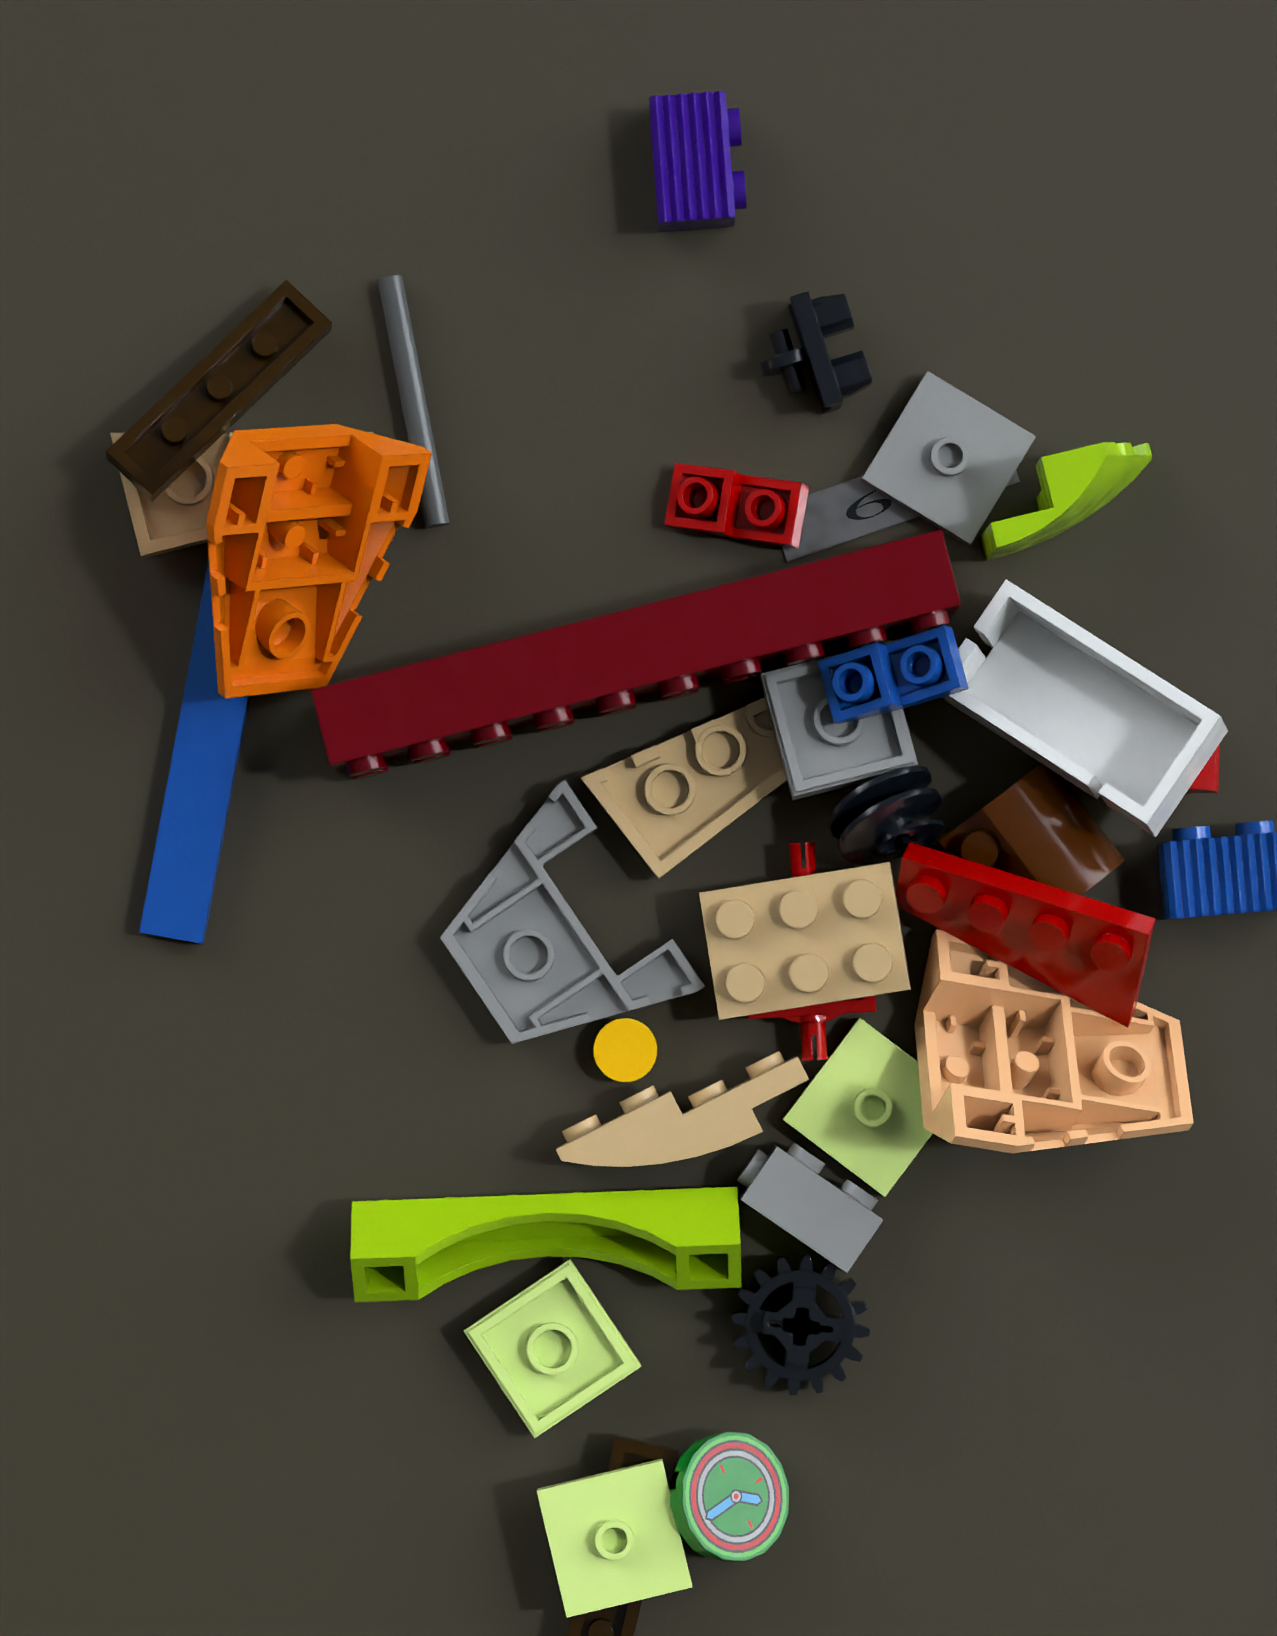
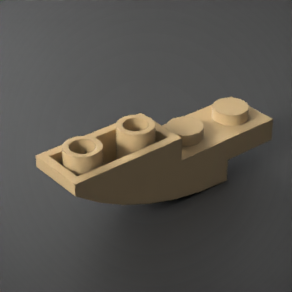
M777 1051L745 1067L750 1077L749 1080L727 1090L723 1080H719L688 1096L693 1108L681 1113L671 1091L659 1096L653 1085L619 1102L625 1114L601 1125L595 1114L563 1130L562 1133L567 1143L557 1147L556 1151L561 1161L612 1167L664 1164L698 1157L732 1146L762 1133L763 1130L752 1108L809 1080L798 1056L784 1061L780 1051Z

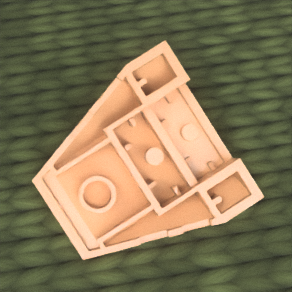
M935 930L931 938L914 1025L924 1129L951 1144L1012 1154L1189 1131L1194 1121L1180 1020L1137 1002L1134 1016L1127 1028L943 930Z

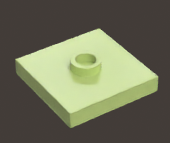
M861 1018L857 1019L829 1056V1059L826 1060L782 1119L884 1197H886L933 1134L923 1128L918 1061Z
M571 1258L464 1329V1333L534 1438L642 1367Z
M663 1459L537 1489L538 1500L567 1618L693 1587L681 1535L677 1530L670 1507L671 1493Z

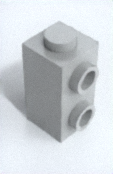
M796 1143L792 1144L787 1153L774 1145L768 1155L758 1149L737 1179L739 1183L746 1187L739 1197L740 1200L848 1273L883 1221L880 1216L872 1212L878 1200L848 1179L845 1180L839 1189L818 1175L825 1166V1163Z

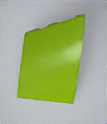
M1102 442L1041 457L1035 465L1041 486V491L1036 496L1039 511L990 523L981 535L986 561L1022 551L1053 538L1082 522L1109 503L1152 460L1149 443L1132 447L1131 443Z

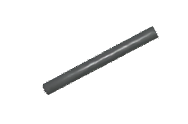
M402 275L387 276L377 281L408 442L425 447L432 452L420 499L425 528L445 526L450 524L403 277Z

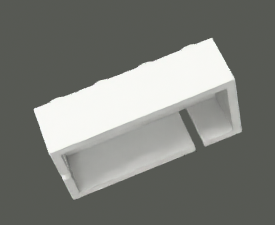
M1006 579L974 625V629L984 643L993 649L985 657L977 644L965 638L958 650L969 689L943 697L944 700L1094 798L1098 799L1101 796L1108 807L1156 837L1228 732L1221 716Z

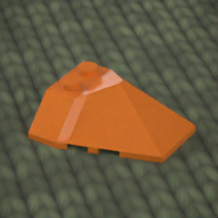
M339 424L235 430L219 462L206 520L218 693L227 699L313 689L328 685L363 617L356 612V609L372 578L381 582L390 565L389 562L383 559L384 554L399 525L409 528L418 511L432 455L431 451L419 445Z

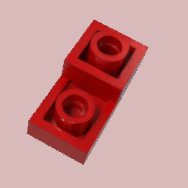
M675 463L664 525L713 536L799 549L809 486L802 482L742 475L735 470Z

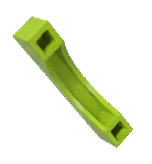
M702 1187L352 1201L350 1261L355 1302L420 1300L443 1284L477 1269L511 1260L546 1256L580 1257L620 1264L653 1276L676 1290L742 1288L738 1188Z

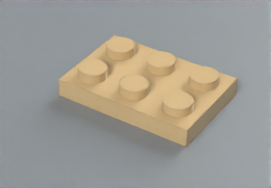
M890 862L699 893L719 1020L911 990Z

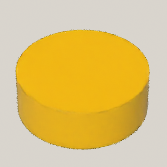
M630 1018L616 1019L606 1024L596 1036L593 1048L594 1058L599 1069L607 1077L619 1082L636 1081L644 1077L652 1069L656 1061V1039L651 1030L640 1021Z

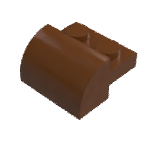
M1042 763L939 840V843L948 854L1079 895H1083L1125 860L1064 779Z

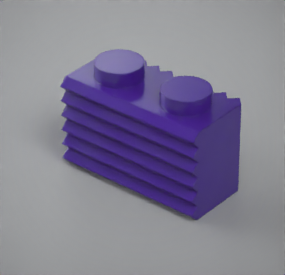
M720 90L649 97L658 231L668 232L734 227L735 210L747 208L744 170L732 171L730 147L742 146L739 108L727 109L726 91Z

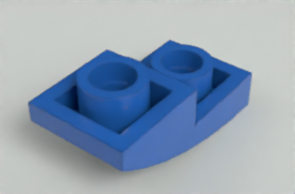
M946 625L886 645L875 642L818 662L835 724L889 713L969 689L953 628Z

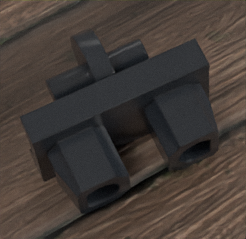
M808 291L791 296V304L788 305V309L801 348L794 349L788 329L771 333L770 338L776 356L760 363L763 376L770 377L782 374L788 394L791 395L807 389L800 369L807 365L822 415L841 408L844 398L851 397L872 384V377L862 350L830 360L824 342L825 338L854 329L853 318L845 294L822 296L811 300Z

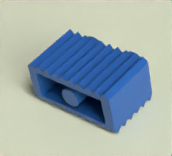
M1274 820L1235 824L1236 836L1211 838L1210 826L1172 829L1173 841L1157 844L1164 920L1277 910V832L1274 829Z

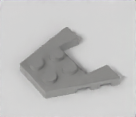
M565 780L554 788L538 812L521 831L508 851L440 937L511 1044L695 993L705 987L673 939L620 975H616L543 868L544 864L597 829V826Z

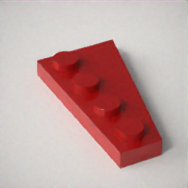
M909 843L902 856L896 890L899 908L1121 1025L1129 1027L1137 1006L1156 918L919 844Z

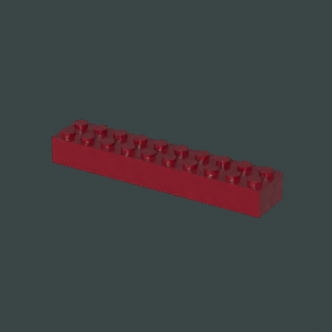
M941 529L312 689L311 692L330 766L338 773L347 771L348 777H351L352 780H358L388 772L386 760L409 755L410 760L414 764L426 763L450 756L449 744L472 739L476 749L489 747L512 740L510 730L512 728L535 723L537 733L552 731L575 724L572 713L597 707L599 717L615 715L637 708L635 697L659 691L661 701H669L697 693V688H699L698 681L721 676L723 686L732 685L760 677L759 672H762L761 665L782 660L784 668L821 659L824 656L823 649L844 644L845 650L848 652L875 642L883 643V641L887 640L886 633L905 628L908 637L942 625L950 624L948 617H952L962 604Z

